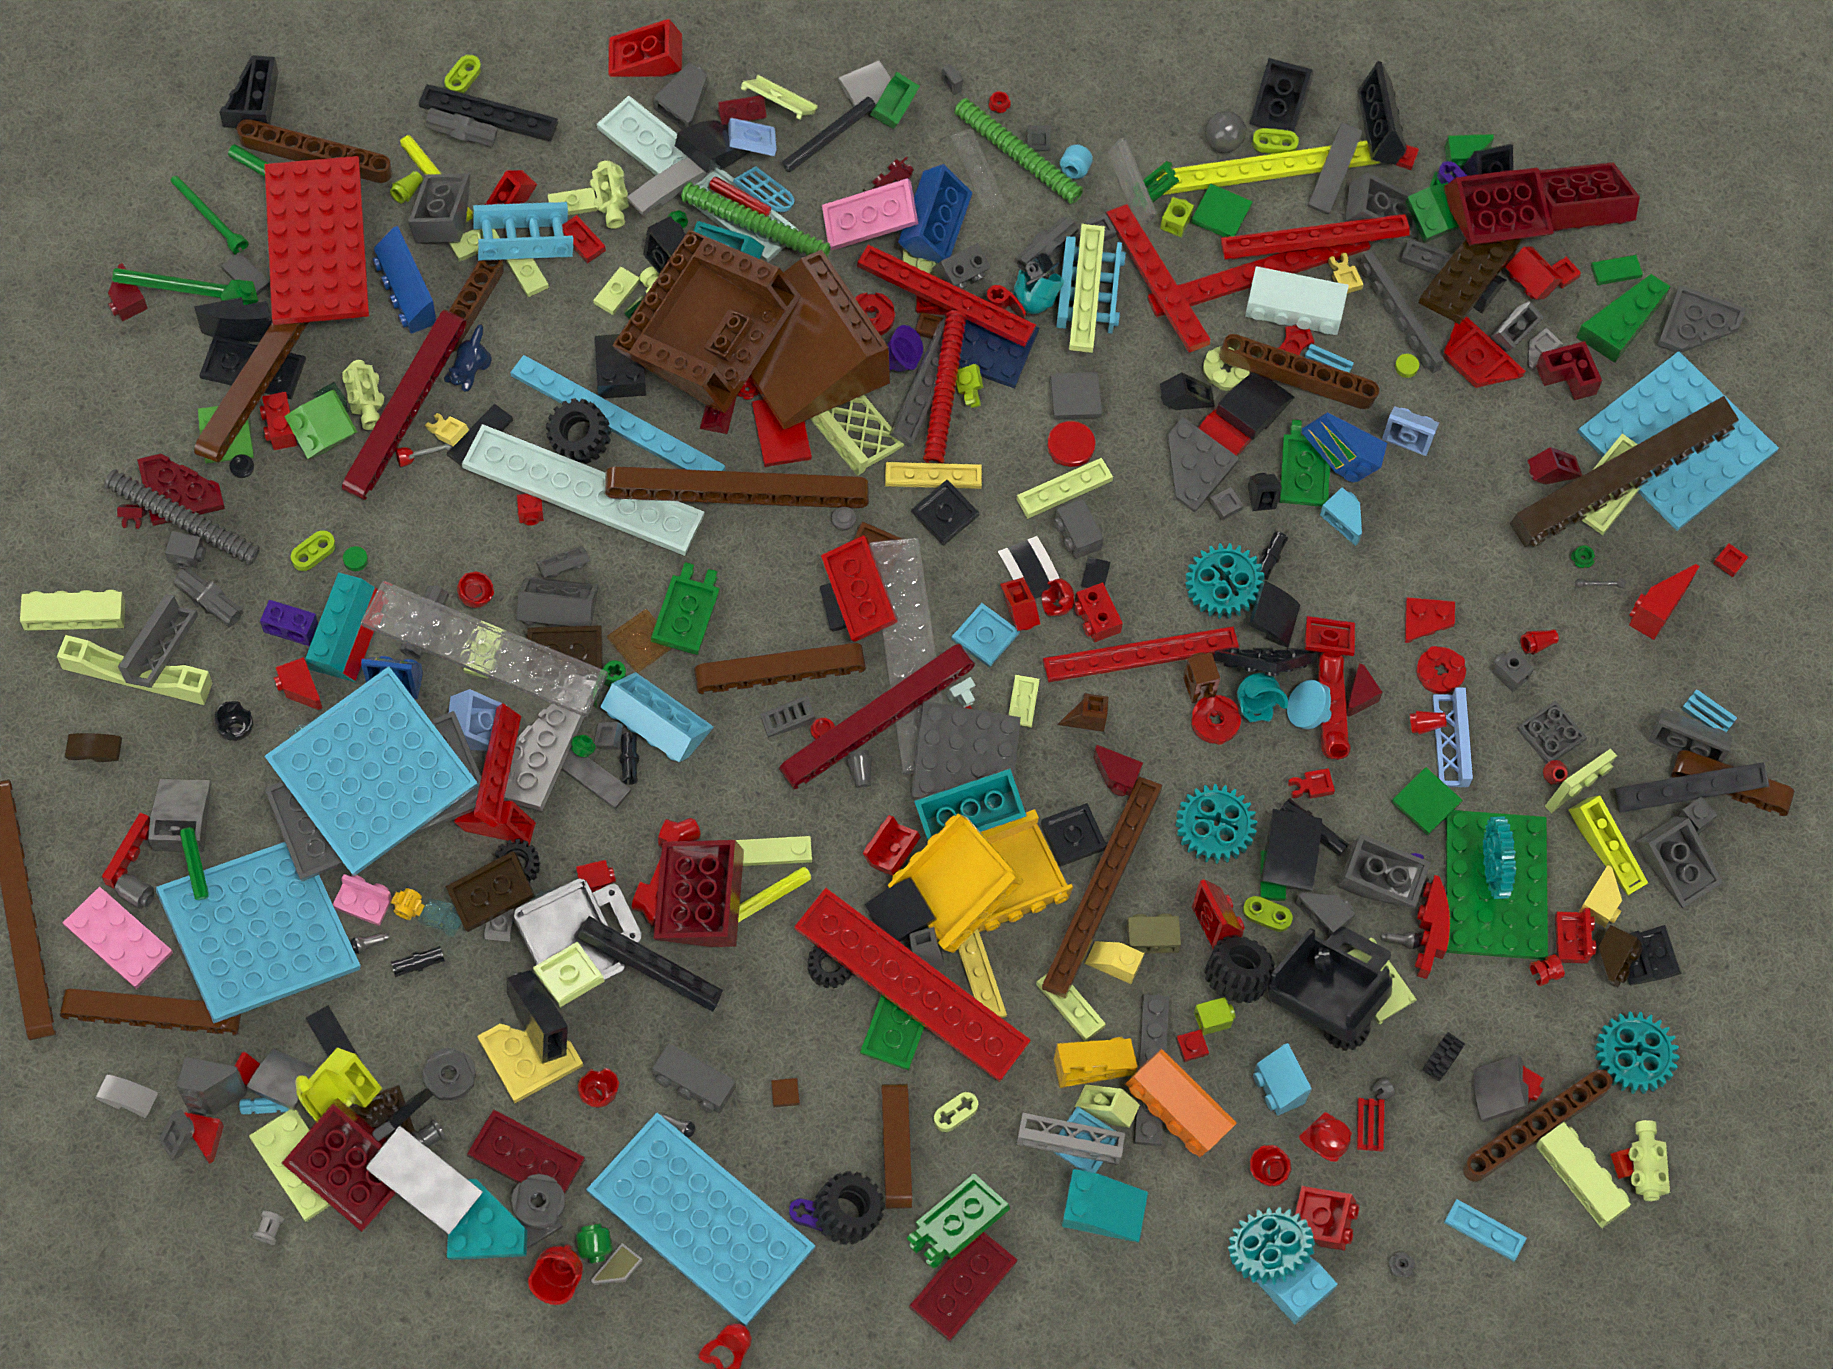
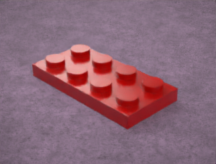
M865 535L821 555L852 641L861 640L898 622L868 538Z

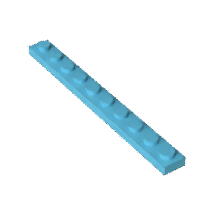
M525 355L521 357L510 372L512 377L559 403L565 400L571 403L573 398H576L579 402L581 398L586 399L588 403L591 401L608 419L610 423L608 426L612 432L679 469L725 471L726 469L724 464Z

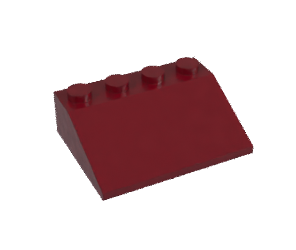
M1614 162L1539 170L1553 231L1636 221L1640 196Z
M1538 167L1456 177L1444 186L1449 209L1469 245L1554 234Z
M736 840L662 843L654 930L655 940L706 947H736L744 849Z
M337 1098L281 1164L362 1232L396 1194L393 1189L366 1169V1166L387 1142V1139L383 1137L377 1141L373 1136L375 1129Z

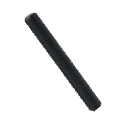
M870 97L863 99L783 160L782 165L788 172L793 171L876 107L873 99Z

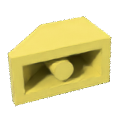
M1607 865L1579 911L1583 912L1584 908H1590L1591 916H1594L1595 922L1604 928L1609 921L1614 924L1621 913L1618 906L1622 898L1612 867Z
M1095 941L1085 964L1132 984L1142 963L1144 953L1122 943Z

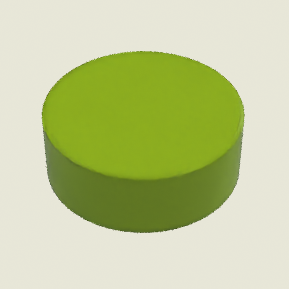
M1402 354L1397 358L1395 370L1400 376L1410 378L1418 372L1419 361L1414 355Z

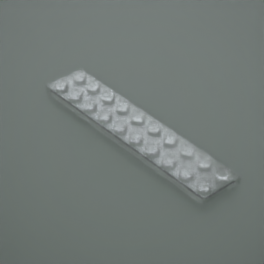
M919 538L870 543L898 619L897 623L882 629L890 689L936 658ZM939 692L926 702L943 704L942 692ZM922 705L895 723L903 775L914 774Z
M382 581L361 621L363 627L586 718L608 676V672L386 581Z

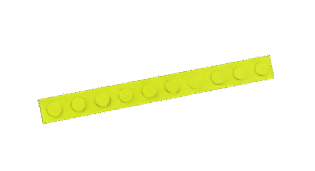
M1360 141L1356 146L1348 168L1380 164V162L1371 161L1368 142ZM1331 146L1174 168L1173 170L1176 172L1174 176L1178 177L1179 182L1163 195L1208 189L1210 183L1221 187L1318 173L1323 168ZM1165 172L1162 176H1160V177L1157 179V181H1158L1161 177H1163V176L1166 174V172Z

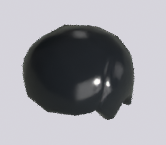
M238 701L224 702L218 706L214 714L217 732L229 741L244 739L251 733L254 726L250 710L244 709ZM233 724H240L243 728L230 726Z

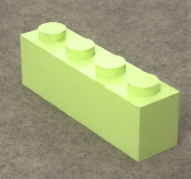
M83 590L79 593H68L66 591L42 593L34 591L29 594H22L20 622L24 630L124 628L125 599L122 592L116 590H106L104 592Z
M1563 1122L1542 1137L1536 1144V1147L1599 1226L1604 1228L1630 1207L1629 1198L1622 1189H1618L1615 1186L1610 1173L1598 1165L1593 1152L1581 1144L1576 1131Z

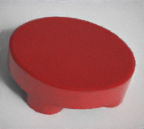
M1062 422L1056 425L1048 436V452L1056 464L1068 467L1086 464L1094 454V434L1086 425L1080 422Z

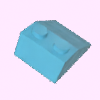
M1310 1257V1263H1303L1304 1271L1295 1270V1278L1290 1274L1286 1275L1287 1282H1284L1281 1278H1277L1276 1285H1273L1271 1279H1268L1265 1285H1262L1261 1278H1258L1256 1281L1295 1325L1334 1292L1338 1285L1312 1257Z

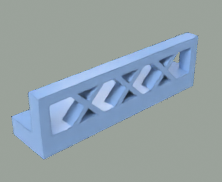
M1455 688L1453 695L1433 694L1432 696L1434 712H1443L1439 709V701H1452L1453 710L1446 715V720L1454 727L1455 731L1448 738L1441 732V728L1435 730L1438 778L1448 787H1469L1473 776L1466 688ZM1447 744L1456 750V756L1451 761L1442 753V749ZM1443 761L1447 763L1445 767L1443 766ZM1449 766L1458 773V781H1445L1444 771Z

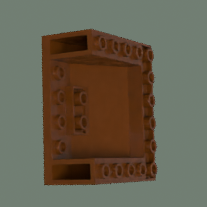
M689 230L612 346L621 354L705 405L725 413L797 304L801 295L779 267Z
M822 250L799 259L783 272L801 297L749 376L784 430L890 384L889 347Z

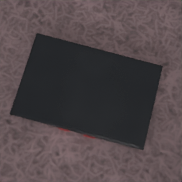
M1088 557L1081 586L1089 588L1103 583L1105 586L1111 562Z

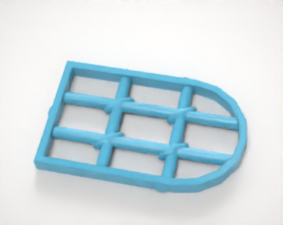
M756 166L733 180V183L749 195L770 206L771 210L785 212L793 207L794 198L792 194ZM755 171L758 172L760 175L766 178V180H761L753 173ZM750 175L759 184L755 185L745 177ZM742 179L743 181H745L747 184L751 186V188L747 187L740 180ZM768 182L773 183L781 191L777 192L768 185ZM760 187H766L773 193V195L769 196L767 193L761 190ZM754 190H757L760 194L766 197V199L764 200L762 197L756 194ZM786 193L790 201L786 199L782 194ZM779 197L789 206H782L775 198Z

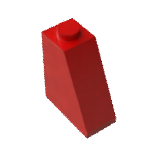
M503 801L499 824L494 828L473 815L474 811L455 818L454 822L465 832L506 841L511 840V842H515V839H520V843H523L525 840L529 845L536 824L513 801Z

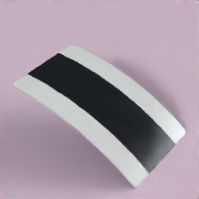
M1037 536L998 551L1013 580L1024 577L1035 599L1041 597L1042 592L1051 587L1048 584L1049 581L1060 579Z

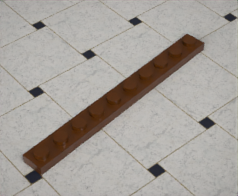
M1139 776L1045 977L1042 990L1066 999L1162 791L1161 784Z

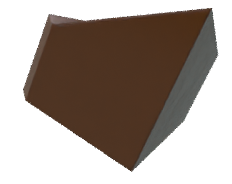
M1084 693V699L1057 725L1104 732L1109 697Z

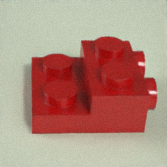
M1302 1186L1295 1215L1299 1213L1301 1220H1307L1308 1227L1312 1229L1314 1241L1318 1243L1319 1247L1345 1251L1346 1244H1351L1353 1240V1229L1350 1226L1352 1219L1356 1220L1358 1218L1359 1204H1356L1352 1194Z

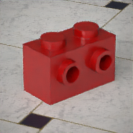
M1523 247L1506 265V268L1510 271V277L1515 282L1521 283L1526 288L1524 290L1525 293L1532 299L1547 298L1563 280L1534 247Z
M286 392L262 396L264 406H259L262 421L267 420L268 426L263 427L266 441L272 442L273 450L298 446L296 437L284 417L291 412Z
M1103 583L1076 592L1073 608L1076 615H1081L1084 620L1083 629L1087 637L1091 636L1095 643L1121 633L1123 622Z

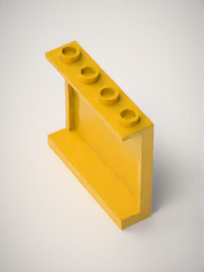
M1035 809L1026 812V817L981 832L1025 882L978 928L979 932L984 930L993 931L1006 921H1018L1024 914L1031 911L1038 913L1044 910L1046 905L1053 902L1061 904L1067 901L1071 895L1073 886L1072 884L1067 885L1037 824L1039 817Z
M960 814L948 819L945 827L939 833L933 835L928 840V845L922 851L915 853L911 857L910 863L904 869L897 871L893 875L892 881L888 884L889 887H892L909 877L914 880L937 918L928 927H934L940 940L938 942L944 950L952 953L1025 882L967 817Z

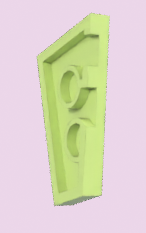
M1609 749L1564 780L1545 807L1553 813L1571 797H1575L1585 786L1589 787L1597 780L1598 775L1605 776L1613 768L1611 763L1617 755Z

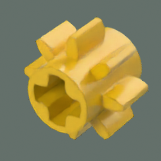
M405 888L404 892H396L391 901L395 908L393 912L406 920H411L412 916H420L425 905L421 904L422 896L409 888Z

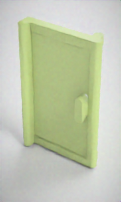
M759 75L755 80H747L742 83V90L746 91L749 88L797 113L796 118L800 120L803 115L814 114L818 108L814 103Z
M1371 937L1369 939L1370 941L1376 943L1374 938ZM1356 948L1348 952V954L1366 964L1372 958ZM1390 961L1384 967L1390 970L1389 976L1393 982L1392 995L1374 1016L1378 1024H1382L1385 1019L1417 1000Z

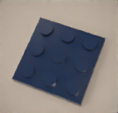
M967 320L964 327L960 361H958L960 364L957 369L977 364L981 377L1015 389L1039 333V327L1035 328L1028 343L1023 347Z

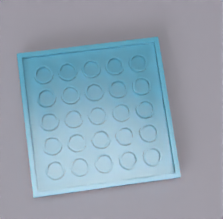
M1678 351L1580 427L1577 432L1603 457L1621 434L1639 444L1725 395ZM1726 396V400L1739 418V421L1734 426L1735 430L1730 433V436L1721 442L1715 440L1709 445L1708 449L1700 454H1697L1695 451L1689 456L1687 461L1678 466L1674 463V465L1668 468L1669 471L1656 478L1654 474L1648 480V483L1643 485L1638 491L1677 531L1779 449Z
M387 667L265 755V758L353 876L357 875L478 786L477 781L390 667Z
M286 842L204 870L209 892L207 899H195L190 876L156 887L157 895L213 1023L360 970L361 965L320 876L317 875L302 882Z

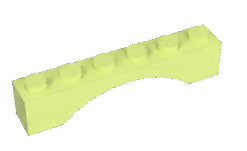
M65 635L57 655L58 661L64 670L205 705L213 684L208 671L186 665L165 666L152 688L126 683L118 668L124 656L113 653L88 640ZM152 669L142 673L140 677L148 678Z

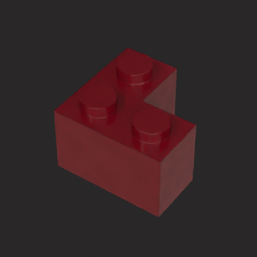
M1585 341L1541 352L1536 364L1544 386L1566 381L1574 400L1596 395L1602 383L1601 376Z

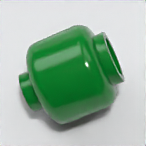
M602 1223L581 1227V1231L576 1234L578 1255L582 1259L589 1258L590 1264L605 1261L604 1255H608L613 1251L610 1231L608 1228L602 1227Z

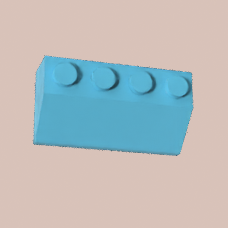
M636 672L612 683L601 705V708L611 718L621 721L631 732L638 733L646 739L648 744L658 747L666 753L668 758L678 762L687 759L714 728V726Z

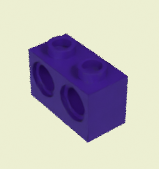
M273 600L268 601L260 619L264 633L307 646L311 645L318 627L315 613Z

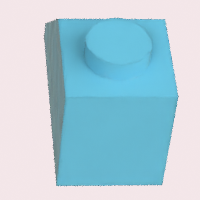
M1341 488L1322 506L1320 516L1356 546L1362 534L1360 502L1353 493Z

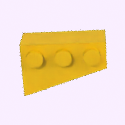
M1116 1037L1101 1041L1058 1043L1054 1055V1064L1060 1088L1132 1076L1138 1068L1131 1038Z

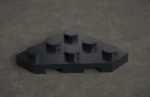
M1228 647L1215 651L1214 661L1223 662L1226 667L1242 666L1245 671L1256 672L1261 670L1265 671V675L1278 676L1280 672H1292L1293 668H1306L1307 664L1317 662V652L1299 648L1273 651V648L1239 650L1238 647Z

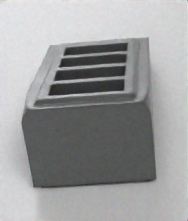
M808 696L798 698L760 714L768 737L811 725L815 721V714ZM803 708L806 715L801 716L799 709ZM794 711L795 720H792L789 712ZM781 714H784L787 723H782ZM771 717L775 718L778 727L773 728L770 720Z

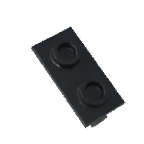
M1039 253L1026 265V270L1031 278L1027 285L1034 281L1037 283L1040 278L1048 279L1050 275L1055 273L1054 268L1060 263L1053 264L1046 253Z

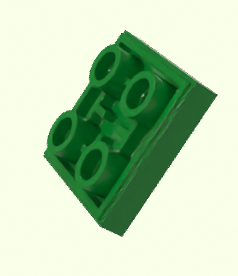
M1210 183L1192 217L1191 223L1223 237L1236 236L1253 201Z
M1425 767L1392 799L1391 803L1429 836L1463 800Z

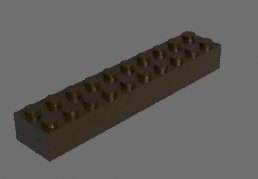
M1722 396L1521 510L1515 515L1510 525L1524 547L1532 545L1534 548L1543 543L1550 533L1555 536L1564 531L1570 522L1573 521L1576 524L1582 521L1591 510H1594V512L1600 511L1607 506V503L1612 498L1615 501L1621 499L1628 494L1627 491L1632 489L1633 486L1635 489L1642 487L1648 483V480L1654 474L1657 478L1669 471L1668 468L1674 465V463L1678 466L1687 461L1689 456L1695 451L1697 454H1700L1708 449L1709 445L1715 440L1717 442L1723 441L1735 430L1734 426L1739 421V418L1725 396Z

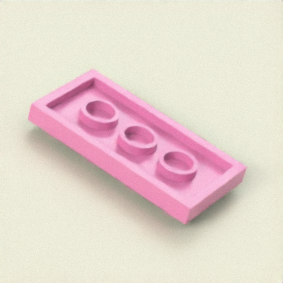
M908 178L822 205L827 239L831 250L918 224L912 185Z
M101 887L93 892L62 922L68 930L135 989L173 954V951Z

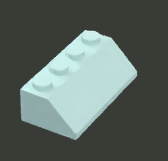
M1256 266L1245 317L1274 322L1279 325H1297L1300 329L1310 328V330L1324 334L1337 335L1349 285Z

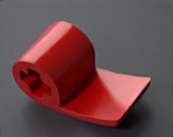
M993 285L988 289L986 301L1003 309L1009 306L1017 316L1025 319L1026 312L1023 306L1009 290L1001 285Z

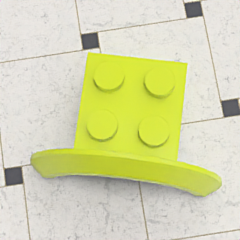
M336 1048L309 1079L306 1076L300 1075L295 1080L297 1096L316 1122L337 1098L348 1107L354 1103L366 1108L382 1090L381 1086L357 1055L340 1048Z

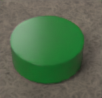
M354 546L344 552L343 562L348 570L357 572L367 566L368 556L363 548Z

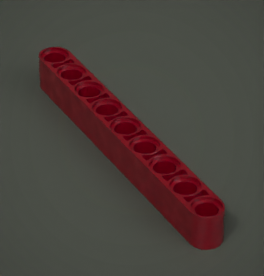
M445 309L439 314L347 473L342 484V490L363 500L367 499L365 496L369 490H373L395 449L399 446L464 333L467 325L465 318Z
M961 644L952 646L788 758L780 765L779 770L791 787L798 789V785L803 782L806 784L848 756L850 752L855 751L918 708L924 701H928L974 668V661Z

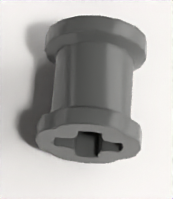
M435 1119L431 1121L430 1125L419 1132H412L413 1137L426 1147L439 1140L444 1141L446 1139L442 1128Z

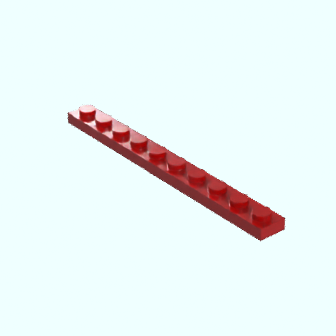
M1368 241L1330 247L1309 248L1307 250L1286 251L1177 286L1191 307L1251 288L1256 266L1295 274L1327 264L1329 258L1333 256L1336 261L1341 258L1343 253H1346L1349 257L1370 250V244ZM1153 293L1149 294L1147 299L1155 316L1165 315Z

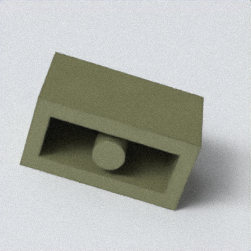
M1164 913L1159 914L1157 917H1147L1145 914H1136L1128 917L1126 924L1127 946L1144 954L1179 953L1181 946L1179 916Z

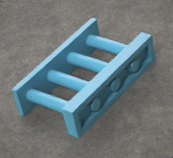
M567 202L473 205V228L482 229L484 239H478V260L573 257V236H564L562 224L567 222L568 218ZM529 227L531 237L517 238L515 228ZM539 227H553L554 236L540 237ZM506 228L507 238L493 239L492 229Z
M1066 236L1062 269L1064 284L1060 289L1056 328L1066 329L1067 321L1072 320L1073 307L1068 306L1069 301H1074L1075 287H1071V280L1076 281L1077 267L1073 266V260L1078 261L1079 247L1075 246L1076 237ZM1117 242L1116 253L1102 252V261L1115 263L1114 273H1100V281L1113 283L1112 293L1099 292L1098 294L1099 302L1111 303L1110 314L1097 312L1096 322L1109 323V334H1112L1113 327L1119 324L1120 312H1115L1119 269L1120 266H1124L1126 252H1121L1122 242Z

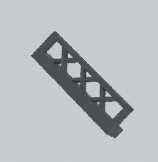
M165 594L118 666L125 682L152 688L198 617L197 611L179 607L173 595ZM179 616L187 617L185 621L174 624ZM176 633L173 639L163 643L166 636ZM164 651L162 657L151 661L153 655ZM152 669L148 678L140 677L142 673Z

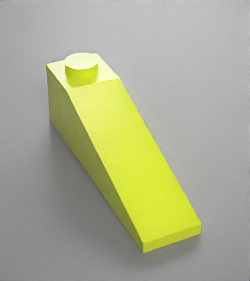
M1601 796L1589 797L1568 809L1578 829L1604 865L1612 867L1616 881L1627 895L1648 884ZM1640 880V882H1638L1637 884L1633 885L1632 887H1629L1633 883Z

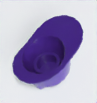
M907 325L899 326L887 344L889 347L890 370L902 372L914 370L917 367L923 354V342L919 334L912 327Z

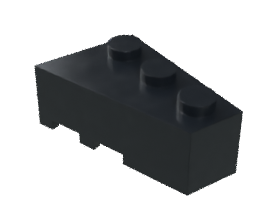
M251 56L239 77L237 86L231 90L230 98L226 105L222 106L219 111L223 127L237 128L239 122L246 119L270 125L279 73L275 57Z

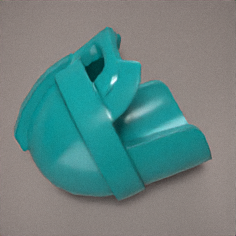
M1019 270L1013 294L1019 300L1025 312L1035 315L1052 307L1057 294L1064 284V279L1057 273H1054L1048 279L1040 278L1037 283L1034 281L1027 285V282L1031 279L1028 272Z
M1265 673L1250 674L1242 681L1238 688L1237 699L1240 704L1241 713L1249 722L1261 720L1269 722L1273 717V707L1276 704L1283 709L1288 707V698L1273 676L1265 675Z

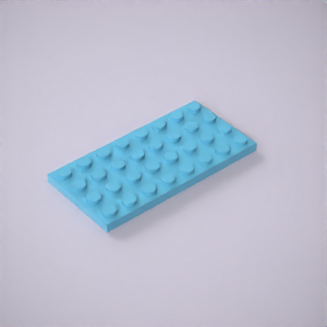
M658 1113L651 1118L587 1188L588 1194L744 1326H747L815 1249V1245Z

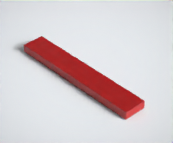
M503 703L496 709L473 814L492 828L499 824L521 721V715Z

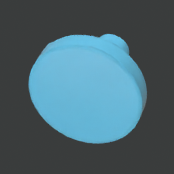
M1306 680L1300 683L1292 691L1288 700L1287 714L1291 723L1299 728L1308 730L1317 727L1322 722H1327L1331 717L1330 688L1315 680Z

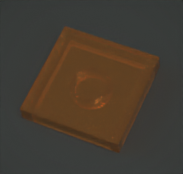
M647 609L607 635V639L636 673H639L673 649L651 642V636L657 620Z

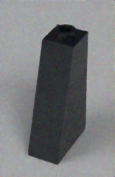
M528 970L507 977L506 993L542 1064L566 1056L568 1025L533 972Z

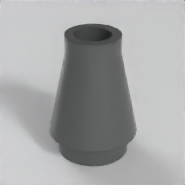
M857 750L850 752L847 761L856 782V788L871 786L872 756L869 755V751Z

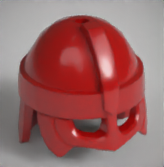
M566 1244L565 1246L550 1247L539 1256L528 1279L531 1292L539 1300L552 1305L567 1303L572 1298L583 1274L582 1262L572 1250L573 1246Z

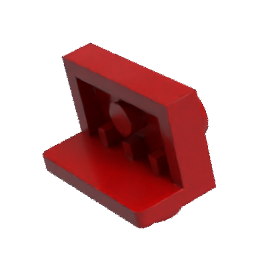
M888 815L873 839L867 844L863 855L871 867L893 876L903 865L921 836L918 831L898 824L893 816Z
M1584 908L1583 912H1556V950L1561 963L1587 964L1592 955H1595L1596 941L1592 940L1591 932L1595 928L1594 916H1591L1590 908Z

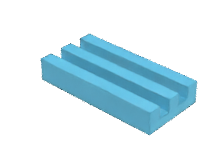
M1313 344L1309 346L1305 354V358L1349 373L1354 362Z
M1697 689L1682 707L1684 712L1694 719L1701 721L1704 725L1711 728H1719L1725 732L1729 730L1737 719L1736 716ZM1691 704H1692L1693 706H1695L1697 709H1699L1700 711H1702L1704 714H1706L1707 716H1709L1710 718H1712L1714 721H1716L1717 723H1719L1720 725H1722L1724 728L1722 729L1721 727H1719L1718 725H1716L1714 722H1712L1711 720H1709L1707 717H1705L1704 715H1702L1701 713H1699L1697 710H1695L1694 708H1692V707H1691Z

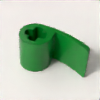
M612 660L602 669L594 689L593 701L595 708H597L598 697L603 684L610 688L612 683L626 677V668L622 662Z

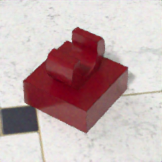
M121 504L117 507V517H124L122 519L123 528L128 527L129 519L135 520L136 529L141 527V518L147 514L144 506Z

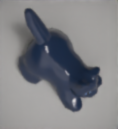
M482 324L477 326L471 340H465L460 344L457 350V358L444 377L447 383L451 382L454 385L462 384V391L464 392L471 389L477 370H485L491 364V354L480 343L483 335Z

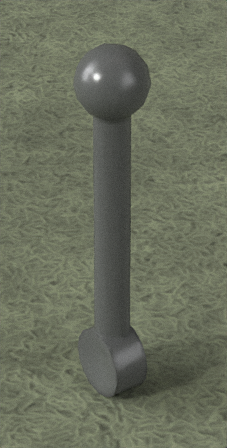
M1580 578L1576 580L1575 584L1579 588L1584 586H1617L1623 588L1626 585V581L1622 578H1619L1617 581H1584Z

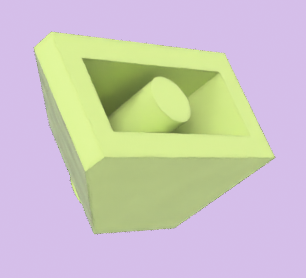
M1085 1085L1075 1107L1077 1108L1078 1106L1087 1113L1109 1124L1130 1127L1140 1105L1123 1089Z

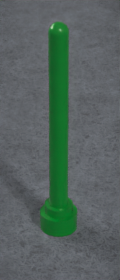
M178 176L171 178V183L227 239L228 248L235 255L239 252L241 253L238 250L240 247L242 250L248 247L249 242L241 234L233 233Z

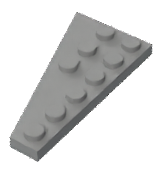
M574 675L555 695V700L552 704L538 714L539 718L533 725H528L518 736L504 801H513L516 805L543 811L572 746L571 741L577 735L593 699L596 680Z

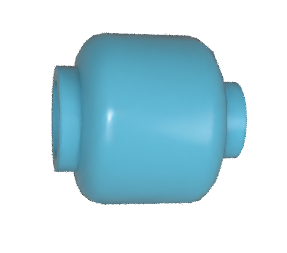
M1071 145L1065 150L1060 160V169L1067 177L1072 179L1083 178L1093 162V156L1086 147Z

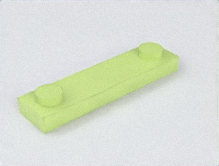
M1100 458L1017 495L1016 500L1027 519L1111 482L1113 476L1103 459Z
M810 836L736 840L744 849L743 866L812 862Z

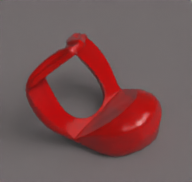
M733 1323L726 1326L717 1338L708 1342L701 1349L698 1356L699 1359L704 1363L714 1364L716 1369H725L718 1357L710 1356L716 1347L724 1346L734 1355L733 1363L726 1369H740L742 1360L751 1346L752 1337L750 1331L742 1324Z

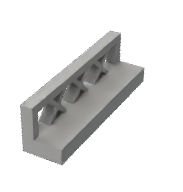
M1023 1113L1017 1145L1120 1165L1125 1133ZM1026 1121L1038 1123L1043 1131L1025 1128ZM1059 1127L1063 1128L1068 1136L1052 1134L1049 1132L1054 1128ZM1081 1132L1089 1133L1094 1141L1077 1139L1075 1136ZM1107 1137L1119 1139L1118 1146L1102 1144L1101 1141Z

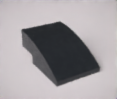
M716 120L703 121L678 132L674 145L706 173L711 172L717 167L723 170L751 152L729 147L728 127Z
M242 297L194 306L201 333L210 337L216 335L247 343L260 342L273 322L267 301L244 305Z
M1251 373L1218 403L1216 414L1254 440L1263 429H1267L1295 397L1270 378Z
M1272 809L1260 882L1307 892L1312 891L1320 846L1322 818Z

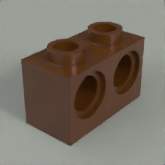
M1202 652L1196 653L1187 660L1183 679L1191 703H1196L1205 697H1215L1221 678L1212 652L1207 654Z

